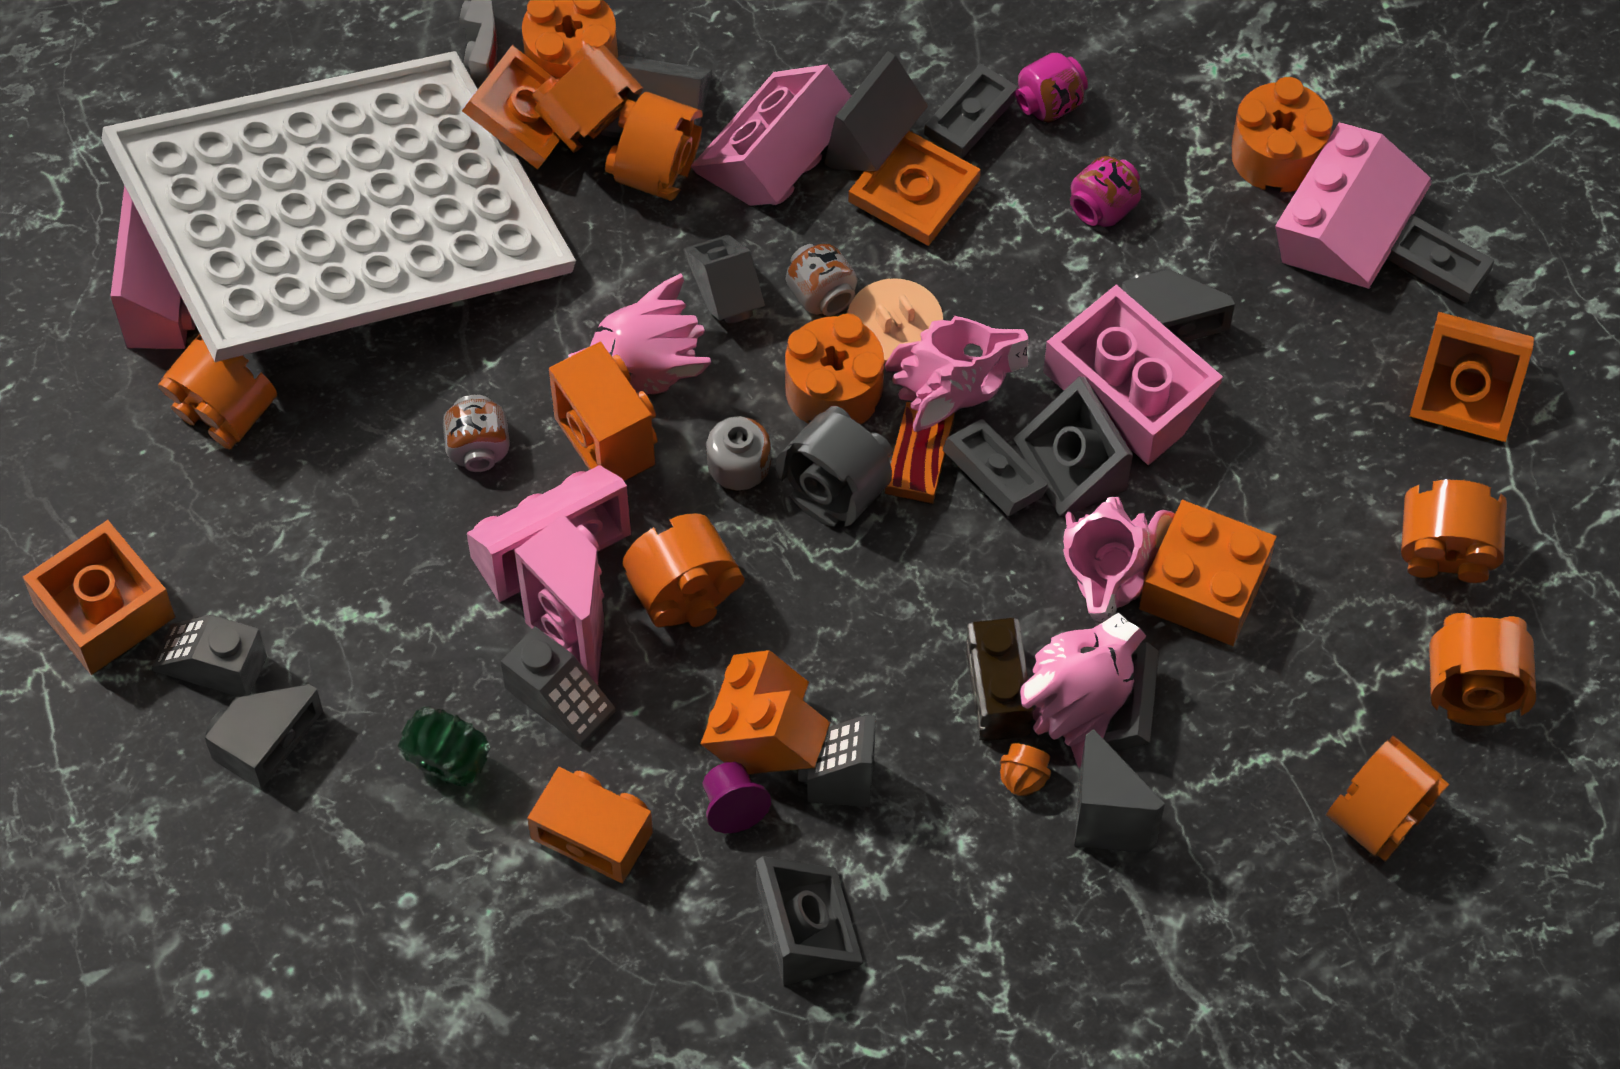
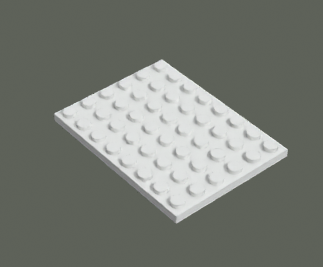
M456 51L103 127L101 140L214 362L573 272L576 262L513 150L462 112L478 89Z

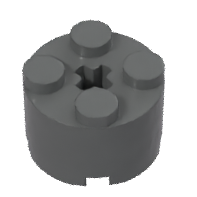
M831 406L825 412L818 414L778 455L776 459V472L781 482L786 477L794 488L789 496L809 516L825 525L835 526L839 521H846L845 526H849L891 482L892 468L888 458L892 455L893 449L882 435L870 433L859 423L852 420L844 409L838 406Z

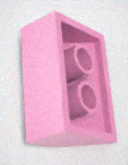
M828 64L773 72L691 165V168L696 174L750 206L780 204L793 193L795 189L793 184L799 177L814 168L822 159L821 152L829 144L835 116L850 99L851 95Z
M1339 122L1275 225L1282 263L1369 289L1391 253L1392 247L1410 216L1414 214L1431 186V178L1383 134Z
M124 185L111 299L126 347L185 349L187 330H194L195 323Z
M1118 285L1112 287L1050 338L1046 344L1043 373L1062 390H1065L1079 376L1085 377L1128 448L1147 465L1151 464L1185 434L1223 379L1221 374Z
M600 465L587 472L579 471L573 473L561 485L544 494L530 495L521 501L518 507L498 517H487L480 521L473 530L467 532L470 556L499 602L521 592L514 550L562 514L576 528L579 525H583L591 532L599 545L598 551L631 535L627 485L621 477Z
M562 514L514 550L525 623L531 629L536 626L573 654L598 685L604 629L602 603L604 593L600 585L602 571L597 557L599 545L586 527L579 525L576 528Z

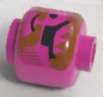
M1050 53L1027 65L1020 71L1018 75L1019 89L1015 91V97L1019 107L1026 115L1033 114L1040 121L1052 122L1075 110L1083 103L1085 90L1088 88V81L1083 68L1076 59L1065 57L1060 53Z
M1110 156L1097 158L1072 181L1070 204L1073 211L1088 225H1100L1102 227L1115 225L1134 209L1141 199V187L1138 183L1140 181L1139 173L1126 160L1119 161Z

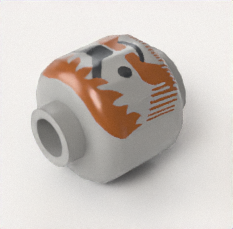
M807 244L799 248L791 257V264L787 269L785 278L789 289L807 312L814 315L824 314L826 316H833L851 304L855 297L854 290L858 280L854 269L838 248L831 244H818L815 246Z
M483 395L464 396L458 399L444 414L445 450L452 462L472 472H483L491 469L495 463L501 461L507 455L510 446L507 416L503 408L491 401L490 398Z
M742 416L729 417L717 423L710 431L706 442L708 471L717 483L724 488L738 491L750 489L764 480L771 466L770 437L761 424L751 418Z

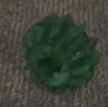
M431 706L416 710L412 719L407 721L401 732L403 736L398 744V748L405 760L414 764L416 769L428 773L431 778L436 777L446 784L453 783L457 786H467L468 783L474 781L476 775L481 773L488 760L486 757L491 748L484 733L475 729L472 723L465 722L458 715H452L443 709H434Z

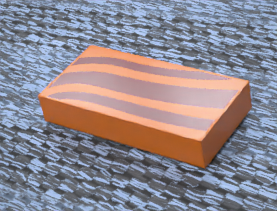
M906 402L891 461L892 479L885 488V494L933 504L946 455L943 447L947 437L951 435L955 412L932 427L914 432L913 422L918 410L911 408V402Z

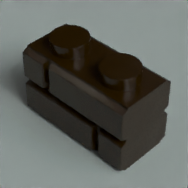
M1006 618L977 621L968 624L966 655L975 714H977L976 721L979 740L991 741L1031 735L1033 706L1029 709L1023 707L1020 696L1021 686L1028 681L1019 619Z

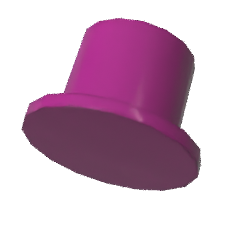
M726 762L717 765L704 777L703 789L710 802L706 811L708 825L714 831L724 834L737 833L757 824L768 813L771 806V797L768 790L763 785L753 783L746 768L741 763Z

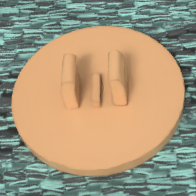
M884 279L871 283L856 294L847 313L859 317L862 323L877 336L883 348L884 364H886L893 350L899 344L921 341V332L929 329L932 321L943 320L942 309L935 296L920 284L904 279Z

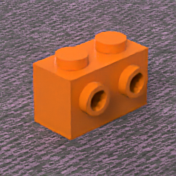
M561 767L557 768L527 817L532 840L622 884L653 833L651 811L648 810L646 804L639 798L628 793H621L619 796L603 788L601 783L590 774L583 771L572 773Z

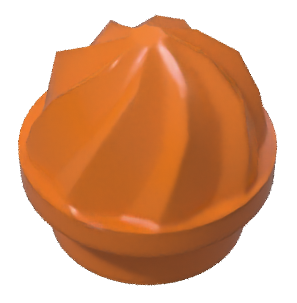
M1011 744L1008 755H1003L1000 760L1001 781L1009 791L1017 796H1027L1039 791L1051 775V770L1047 768L1051 758L1050 755L1028 745Z

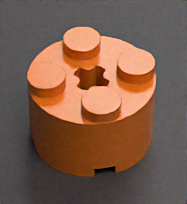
M530 0L528 2L527 12L522 22L524 53L554 78L561 79L572 69L567 63L568 60L586 44H589L591 47L595 46L596 49L605 45L618 58L616 21L611 8L604 0Z
M589 44L583 46L568 60L567 63L572 68L561 79H555L552 76L532 95L538 102L534 110L573 153L584 147L578 141L581 136L589 135L594 139L620 116L622 107L626 100H628L626 95L630 91L639 95L643 90L639 82L605 45L597 49Z
M1293 77L1280 78L1277 82L1264 84L1248 93L1239 104L1232 139V162L1240 176L1251 185L1264 190L1266 185L1281 187V192L1298 190L1330 138L1333 117L1328 106L1319 95L1304 87L1301 81Z
M644 92L636 102L630 99L626 100L618 121L619 127L624 129L618 146L613 145L609 151L605 163V172L613 174L617 183L669 201L674 200L681 189L672 186L678 174L688 176L698 150L702 127L695 125L694 119L702 118V111L650 92Z
M849 313L841 314L838 317L819 318L792 332L788 339L785 354V390L788 404L795 415L809 424V420L812 421L818 414L825 412L829 407L838 406L844 409L851 419L860 425L866 422L875 412V407L880 401L883 392L884 352L877 336L862 323L859 317Z
M201 334L192 341L157 385L167 397L174 401L171 409L182 420L193 426L198 420L211 427L208 430L209 435L229 450L237 442H240L277 397L276 389L262 372L254 379L252 372L246 367L249 360L243 355L214 362Z
M1464 480L1433 481L1432 490L1419 493V485L1409 489L1404 499L1401 556L1408 563V573L1415 577L1430 578L1436 576L1438 572L1458 574V578L1467 583L1487 581L1489 579V571L1496 569L1504 561L1506 498L1500 494L1497 500L1491 497V487Z
M694 513L669 519L673 527L659 535L654 527L645 532L630 546L623 558L627 579L656 627L673 626L689 622L692 627H699L708 623L717 614L715 607L723 602L732 592L740 588L745 581L737 563L708 517Z
M1455 613L1444 619V627L1433 635L1429 644L1432 706L1436 710H1438L1439 705L1446 709L1447 718L1452 721L1474 726L1505 723L1506 714L1520 709V716L1529 712L1536 702L1534 641L1527 631V623L1515 616L1501 619L1489 617L1474 618L1466 613Z
M1393 735L1389 741L1387 740L1351 780L1352 784L1347 789L1346 796L1344 797L1340 794L1326 813V816L1372 855L1379 856L1386 862L1405 840V836L1413 826H1417L1437 803L1436 800L1446 790L1449 783L1442 778L1443 775Z

